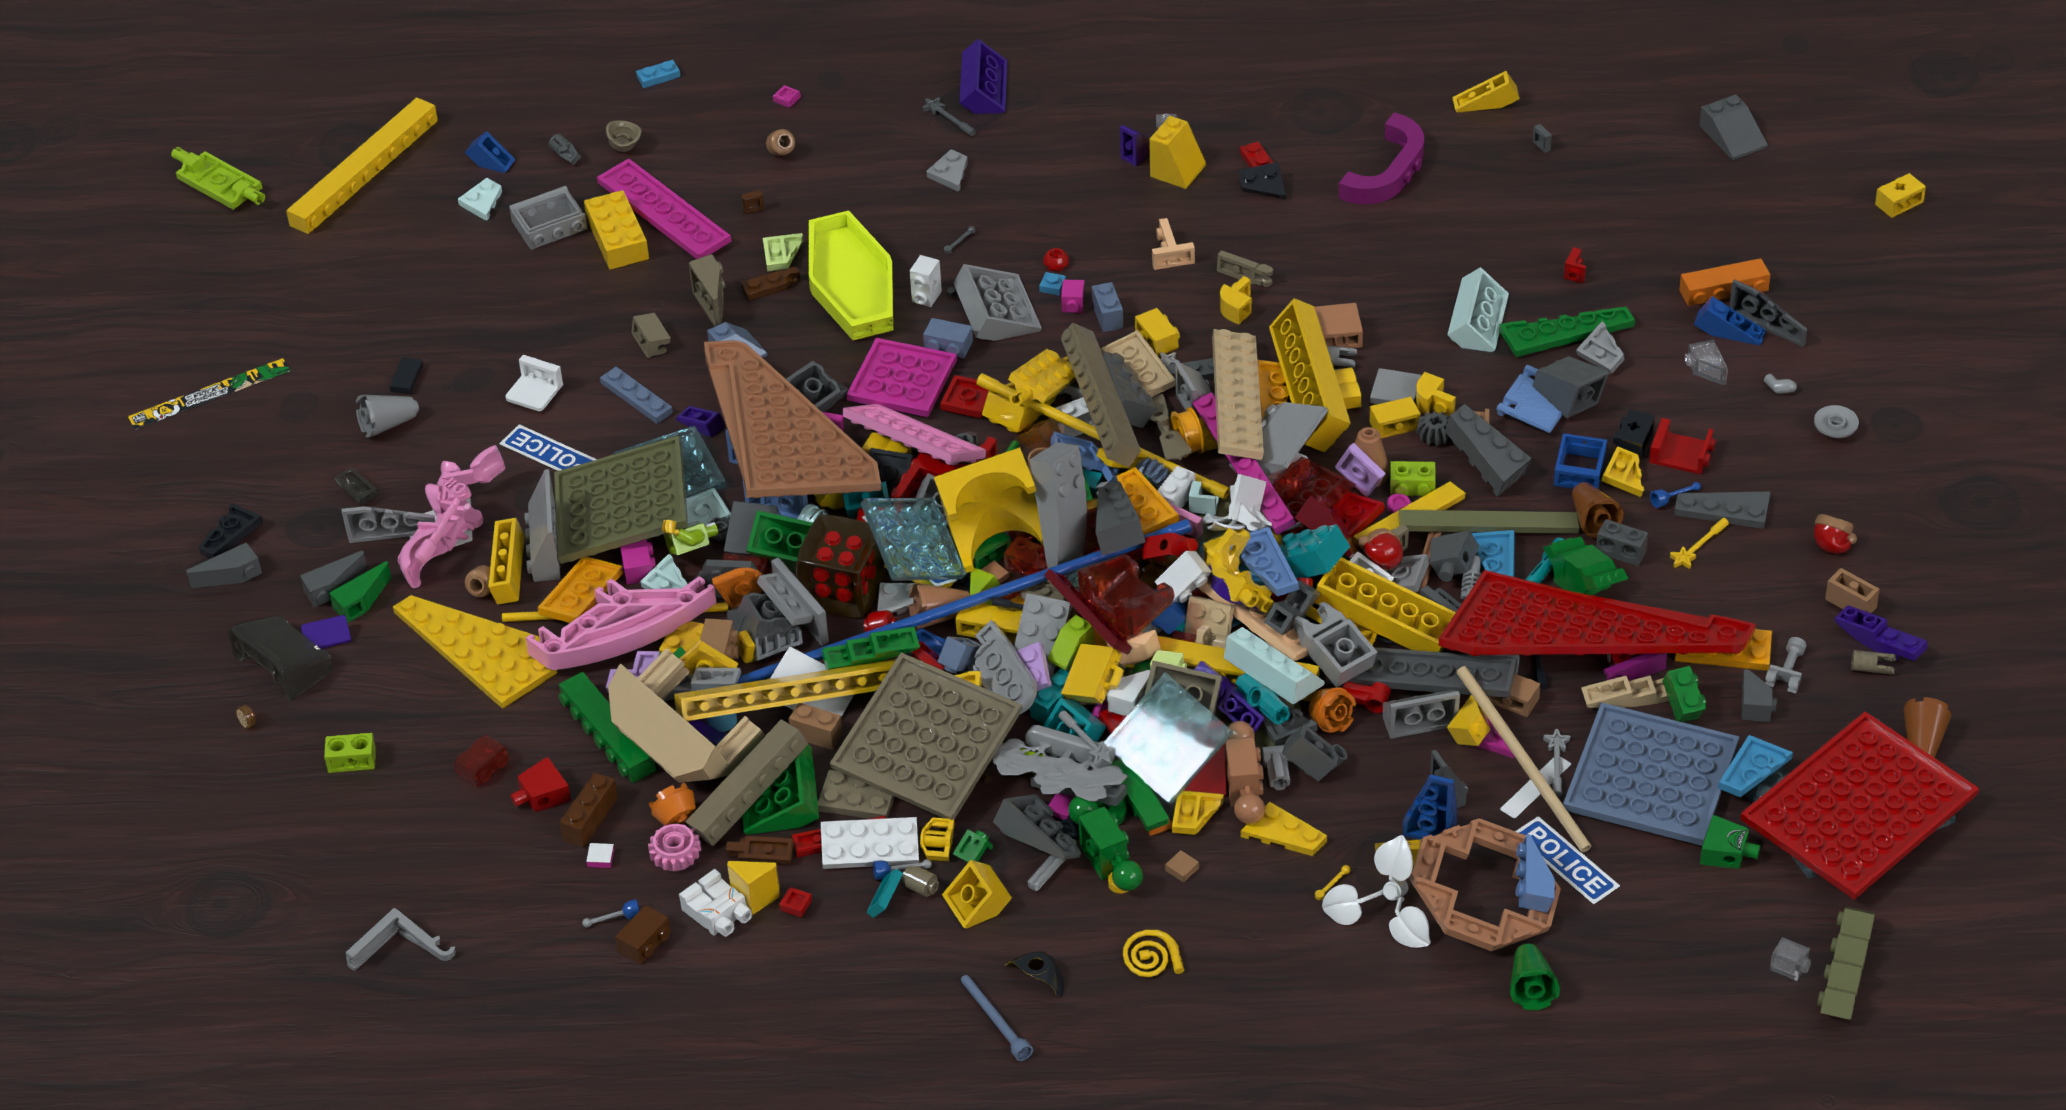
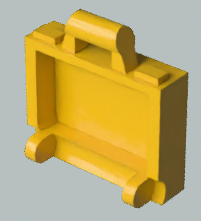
M1080 644L1061 694L1067 699L1102 704L1107 691L1118 688L1124 670L1117 666L1122 653L1108 646Z

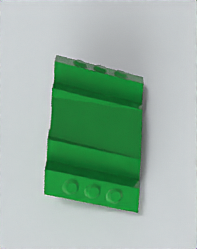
M1581 536L1553 542L1551 545L1543 547L1553 565L1554 583L1564 590L1595 596L1601 590L1608 589L1611 584L1628 579L1623 568L1617 569L1612 559L1592 544L1586 546Z

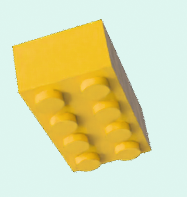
M623 190L584 200L587 221L609 270L649 259L647 240Z

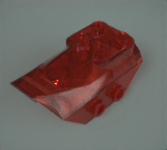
M1301 456L1296 462L1291 463L1282 474L1277 475L1272 486L1297 523L1299 521L1295 519V516L1310 496L1324 495L1334 502L1333 506L1337 501L1342 500L1344 495L1356 483ZM1301 524L1295 529L1283 531L1282 533L1286 535L1289 533L1298 534L1309 528Z

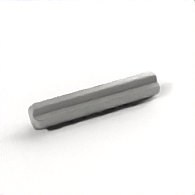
M1050 855L1028 880V887L1038 891L1065 860Z

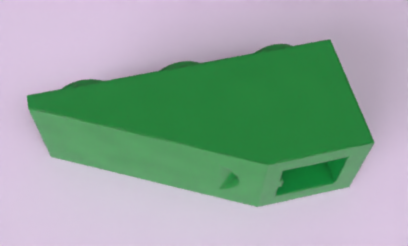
M383 562L329 593L333 609L340 616L345 615L347 623L366 613L391 580L388 562Z

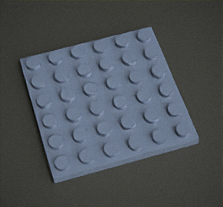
M1601 702L1563 806L1568 812L1703 846L1712 815L1716 811L1722 790L1718 789L1719 781L1733 761L1740 736Z

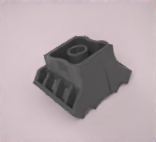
M811 361L786 378L790 384L821 412H825L833 407L839 399H844L849 390L825 373L824 368L814 361Z
M749 593L744 595L739 607L727 611L728 620H733V628L737 630V636L740 631L747 630L755 644L752 662L769 658L771 655L787 651L789 647L803 644L799 626H792L767 594Z

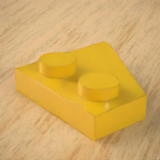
M1617 446L1601 481L1641 497L1644 486L1641 485L1640 480L1642 474L1638 466V454Z

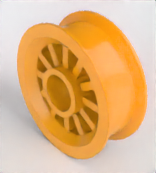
M1188 407L1182 413L1173 411L1171 413L1172 431H1177L1191 448L1192 453L1198 452L1202 454L1205 447L1204 437L1195 411L1191 407Z

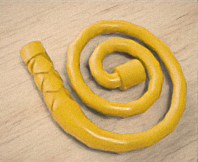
M1160 930L1136 932L1127 939L1123 947L1124 963L1131 972L1141 977L1157 976L1165 970L1168 963V953L1160 943L1142 941L1131 950L1133 963L1138 968L1145 970L1153 969L1159 963V957L1156 952L1149 951V949L1139 951L1140 961L1148 960L1150 957L1154 958L1152 963L1143 964L1137 959L1138 950L1144 946H1152L1160 950L1163 955V961L1161 966L1154 971L1145 972L1138 970L1132 965L1128 956V949L1137 938L1156 936L1167 944L1174 972L1176 974L1184 972L1179 954V946L1168 933Z

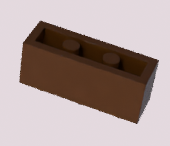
M593 773L559 822L563 841L582 848L585 847L618 799L615 779Z

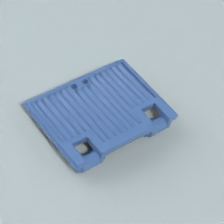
M1526 365L1523 374L1518 376L1504 396L1503 403H1499L1497 406V413L1499 416L1508 414L1551 433L1561 418L1562 412L1558 411L1553 404L1532 386L1534 380L1531 379V376H1535L1538 369ZM1511 404L1516 405V407H1515L1514 409L1511 408L1510 406H1511Z

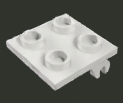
M1238 474L1234 484L1232 502L1229 506L1228 519L1245 524L1250 531L1272 526V523L1260 512L1267 481Z

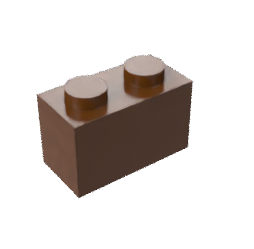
M645 905L615 936L617 952L641 965L646 958L652 956L654 950L661 942L668 939L671 933L668 917Z

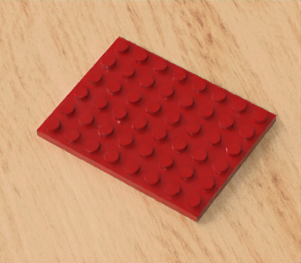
M1865 711L1741 813L1740 820L1855 900L1976 797L1979 788Z

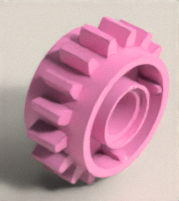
M670 824L656 830L655 835L650 837L651 843L648 844L651 861H655V866H660L663 870L669 871L684 870L693 865L694 860L699 858V851H701L699 835L694 833L693 828L689 829L686 825Z

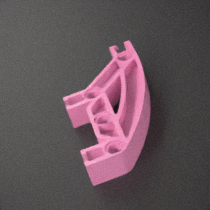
M700 576L683 588L627 590L613 579L607 581L608 594L603 592L604 589L602 587L594 590L596 605L562 628L560 638L544 626L538 629L540 642L534 640L535 636L532 634L527 636L528 654L546 668L558 670L587 665L631 652L674 632L676 628L686 622H690L716 604L715 587L709 584L708 588L705 589L704 584L706 582Z

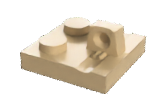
M1190 596L1183 641L1225 648L1227 636L1231 634L1235 605L1198 596Z

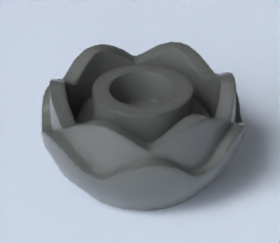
M715 517L711 520L710 523L715 522L718 529V535L711 537L713 540L726 541L729 518Z

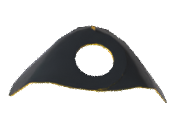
M1043 951L1031 952L1007 963H1014L1028 975L1045 981L1051 985L1059 998L1063 996L1064 982L1062 974L1053 957ZM1032 959H1041L1044 962V966L1040 970H1032L1029 968L1028 963Z

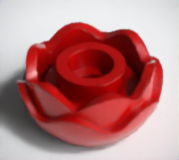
M1059 248L1049 250L1043 257V264L1050 271H1062L1064 267H1067L1069 261L1067 253Z

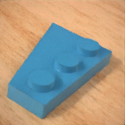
M1749 735L1719 781L1718 789L1741 797L1790 761L1793 752Z

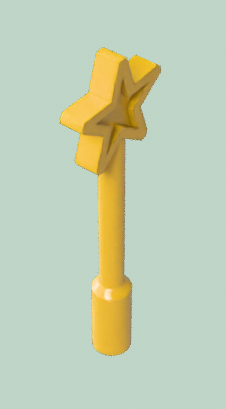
M1726 518L1719 520L1711 527V531L1688 551H1686L1685 547H1682L1680 552H1670V558L1675 560L1673 567L1677 568L1683 565L1690 569V561L1696 559L1694 552L1713 535H1717L1729 525Z

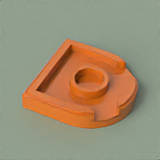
M737 568L712 578L713 585L731 609L739 607L744 595L749 593L761 594L763 592V589L757 583L762 573L753 568Z

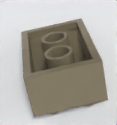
M711 254L690 261L689 269L693 295L715 327L722 324L723 289L725 288V283L721 277L723 267L720 261H716Z

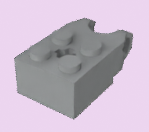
M1322 602L1317 610L1321 617V624H1313L1307 619L1297 616L1294 618L1292 625L1298 634L1301 646L1308 650L1307 653L1337 688L1373 667L1378 652L1350 619H1346L1341 612Z

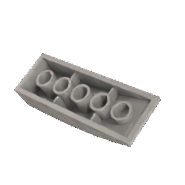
M1057 442L1030 459L1032 478L1037 490L1035 496L1047 569L1082 557L1087 529L1086 489L1079 445Z

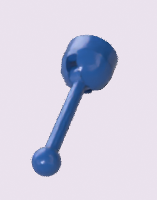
M1694 482L1692 486L1670 493L1663 489H1658L1650 493V500L1655 508H1660L1668 503L1669 497L1691 490L1698 491L1701 485L1698 482Z

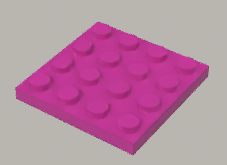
M876 338L846 394L847 401L866 405L879 404L895 411L929 417L957 361V355Z

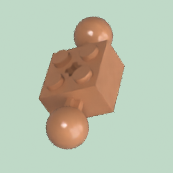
M1236 721L1231 723L1225 731L1226 777L1230 807H1234L1235 815L1241 822L1254 824L1260 821L1265 813L1264 802L1259 797V795H1263V783L1261 780L1263 779V767L1257 762L1261 761L1260 747H1255V733L1251 725L1244 721Z

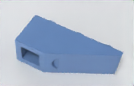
M1526 834L1523 842L1518 844L1516 856L1519 857L1516 869V876L1519 877L1516 887L1519 907L1548 912L1555 899V879L1531 835Z

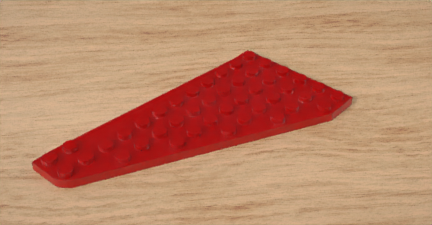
M1484 570L1439 637L1438 646L1452 651L1468 653L1471 656H1531L1533 654L1635 655L1649 653H1678L1682 655L1688 653L1739 654L1747 648L1756 631V624L1713 614L1708 618L1587 595Z

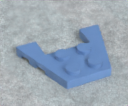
M1054 431L1051 437V446L1057 442L1079 445L1081 463L1084 469L1088 471L1093 469L1101 471L1107 481L1117 482L1116 476L1119 469L1105 465L1096 456L1098 448L1092 441Z

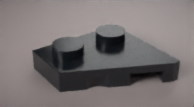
M1278 162L1238 170L1242 192L1258 193L1263 196L1271 194L1279 196L1280 199H1286Z

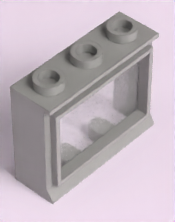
M566 186L509 206L511 220L530 250L587 230L585 213L582 212Z

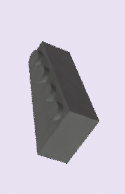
M1104 351L1103 357L1130 425L1144 428L1157 408L1152 402V397L1145 392L1143 384L1133 375V370L1126 365L1122 355Z
M1462 405L1450 415L1445 432L1459 450L1466 453L1470 464L1473 467H1477L1482 474V479L1486 483L1489 482L1493 487V493L1497 497L1525 474L1531 457L1467 405Z
M1109 482L1098 490L1096 535L1102 556L1145 543L1140 519L1121 482Z

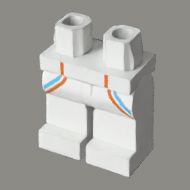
M716 869L699 879V885L695 882L679 894L682 910L704 928L709 929L713 936L720 933L727 937L735 929L733 923L735 920L738 919L741 923H746L752 918L751 910L746 905L745 896L729 886Z

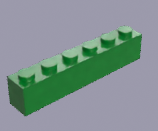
M583 672L559 684L560 694L558 697L564 707L567 706L573 718L582 723L586 734L593 736L597 747L604 749L608 760L617 765L623 777L626 776L631 783H634L656 771L655 761L612 723L610 703Z

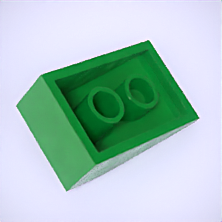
M757 510L746 552L768 562L779 558L790 571L796 572L799 550L813 522Z

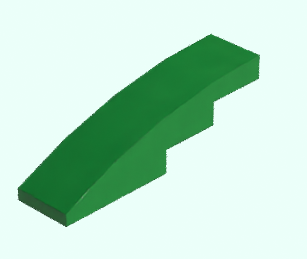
M915 627L873 632L867 638L847 640L845 645L825 647L821 653L826 670L883 661L897 657L900 653L906 654L918 650L920 645Z
M1124 757L1112 762L1109 766H1119L1122 773L1127 775L1121 783L1127 786L1126 804L1128 803L1135 817L1140 818L1147 832L1168 824L1169 817L1159 800L1130 761Z

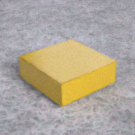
M747 630L740 631L737 639L739 655L743 662L750 663L753 660L755 644Z

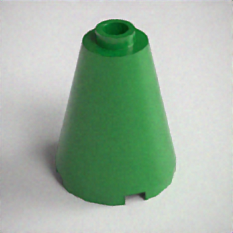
M1521 945L1515 952L1510 983L1511 998L1515 1004L1522 1005L1525 1010L1547 1008L1551 1005V1001L1559 996V981L1536 945Z

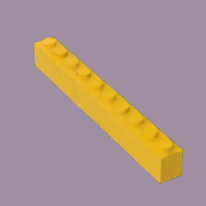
M416 97L286 210L289 225L307 234L312 232L438 121L435 105Z
M896 659L674 694L675 708L682 718L690 721L872 692L878 689Z

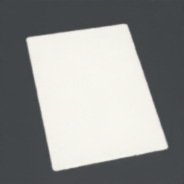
M789 647L770 679L823 671L826 668L824 664ZM854 694L803 702V704L842 716ZM798 703L785 706L794 710Z

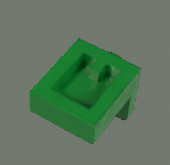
M967 829L953 854L967 863L970 860L978 862L986 848L991 850L993 845L988 841L990 837L983 832L977 830L974 833Z

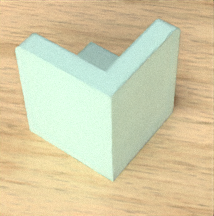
M1192 481L1189 493V512L1216 515L1219 497L1201 494V482Z

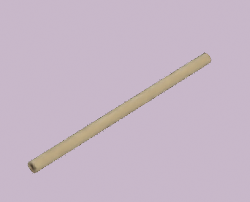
M1466 666L1457 670L1458 676L1582 853L1588 851L1591 848V844Z

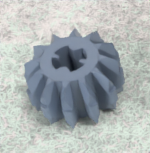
M1148 457L1145 460L1142 459L1136 465V468L1144 476H1148V481L1157 491L1162 486V483H1164V480L1170 475L1168 473L1169 469L1165 468L1163 463L1160 464L1157 459L1152 460Z

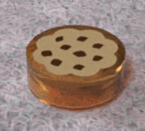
M242 705L236 708L237 718L245 729L255 725V716L249 706Z

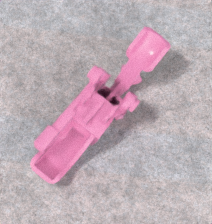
M496 445L478 454L468 470L461 471L456 463L443 461L441 463L442 474L437 485L429 483L425 486L426 496L437 516L436 521L418 522L417 531L406 542L398 556V564L406 581L412 588H417L421 585L420 572L425 563L433 557L451 551L458 539L466 540L469 538L468 534H464L466 530L473 531L483 524L481 512L472 508L469 502L466 501L472 495L467 485L478 482L489 483L495 476L505 470L503 458Z

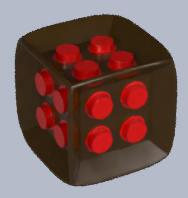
M821 515L812 524L798 553L796 578L826 613L847 618H863L870 611L879 593L880 583L884 581L886 572L884 567L885 560L887 559L886 546L881 528L864 521L834 515Z

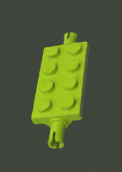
M180 147L172 150L171 157L183 163L182 168L176 172L177 179L233 210L247 199L257 205L264 202L265 194L259 192L262 189V184L259 180L206 151L197 155L192 152L188 153Z

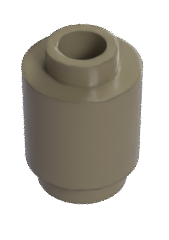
M908 866L902 875L901 881L905 884L906 888L925 897L935 894L939 887L937 875L918 866Z

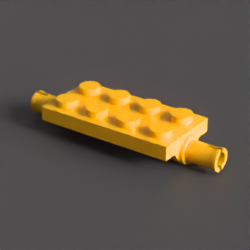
M1046 349L1013 371L1008 380L1015 384L1016 392L1010 395V403L1016 402L1014 406H1020L1023 402L1037 399L1044 404L1074 383L1077 379L1070 361H1068V356L1061 359L1056 352Z

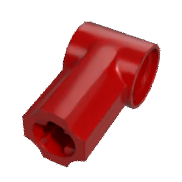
M1347 681L1343 685V689L1354 697L1356 704L1365 705L1367 710L1372 713L1379 714L1383 712V703L1388 701L1391 693L1390 688L1381 682L1368 686Z

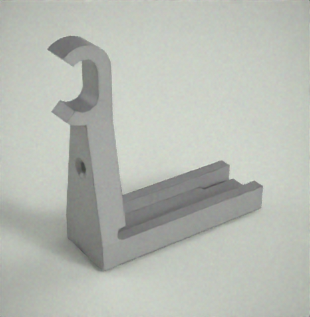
M395 908L346 952L347 966L356 971L399 931V935L427 950L442 961L451 960L456 953L455 946L450 947L448 951L439 949L437 946L440 945V936L431 938Z

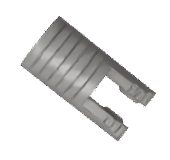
M1326 345L1332 365L1355 367L1356 362L1354 360L1339 358V355L1355 356L1357 349Z

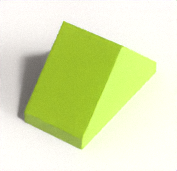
M977 568L971 571L970 596L1001 585L995 575ZM991 600V601H988V602H985V603H986V604H991V603H992V600Z

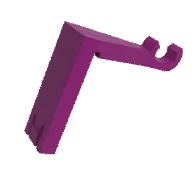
M1667 653L1641 654L1604 669V673L1607 676L1606 681L1627 676L1628 681L1665 670Z

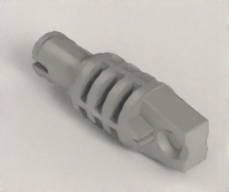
M1475 555L1468 571L1462 576L1461 599L1467 597L1481 576V559L1479 556Z

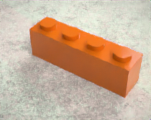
M1760 258L1681 274L1679 291L1686 304L1693 306L1706 303L1711 297L1717 300L1730 298L1734 279L1759 291H1768L1770 273Z

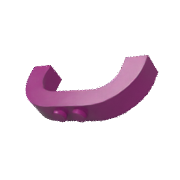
M1394 112L1385 123V140L1397 143L1403 149L1382 174L1361 176L1348 171L1339 182V199L1355 204H1375L1397 195L1405 184L1411 181L1414 172L1418 171L1421 167L1424 156V133L1421 127L1412 119Z

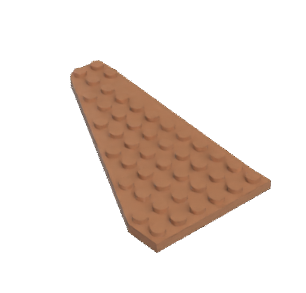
M735 340L704 342L706 364L744 481L746 498L881 491V480L877 462L749 345Z

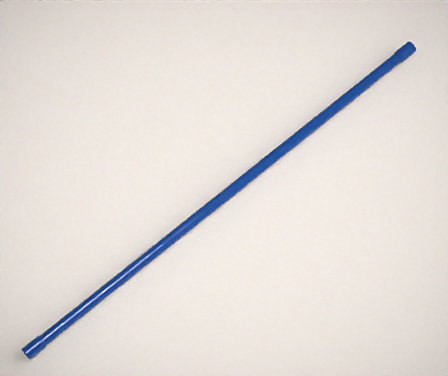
M1188 519L1168 525L1166 528L1145 534L1144 538L1166 533L1183 535L1192 532ZM1144 543L1103 556L1101 551H1097L1048 569L1065 575L1143 548ZM1048 569L804 654L819 661L823 659L821 651L825 647L845 645L847 640L867 638L873 632L916 627L991 601L993 597L1000 598L1048 581L1044 576ZM780 662L741 675L737 684L770 678Z

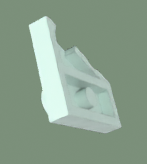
M486 178L458 198V203L461 207L487 221L490 217L489 212L491 208L494 209L496 200L502 193L501 185Z
M670 554L640 581L644 589L683 588L687 585Z

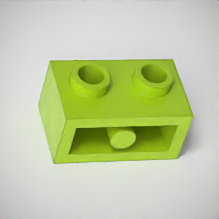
M1391 461L1390 496L1393 494L1425 496L1435 490V462Z

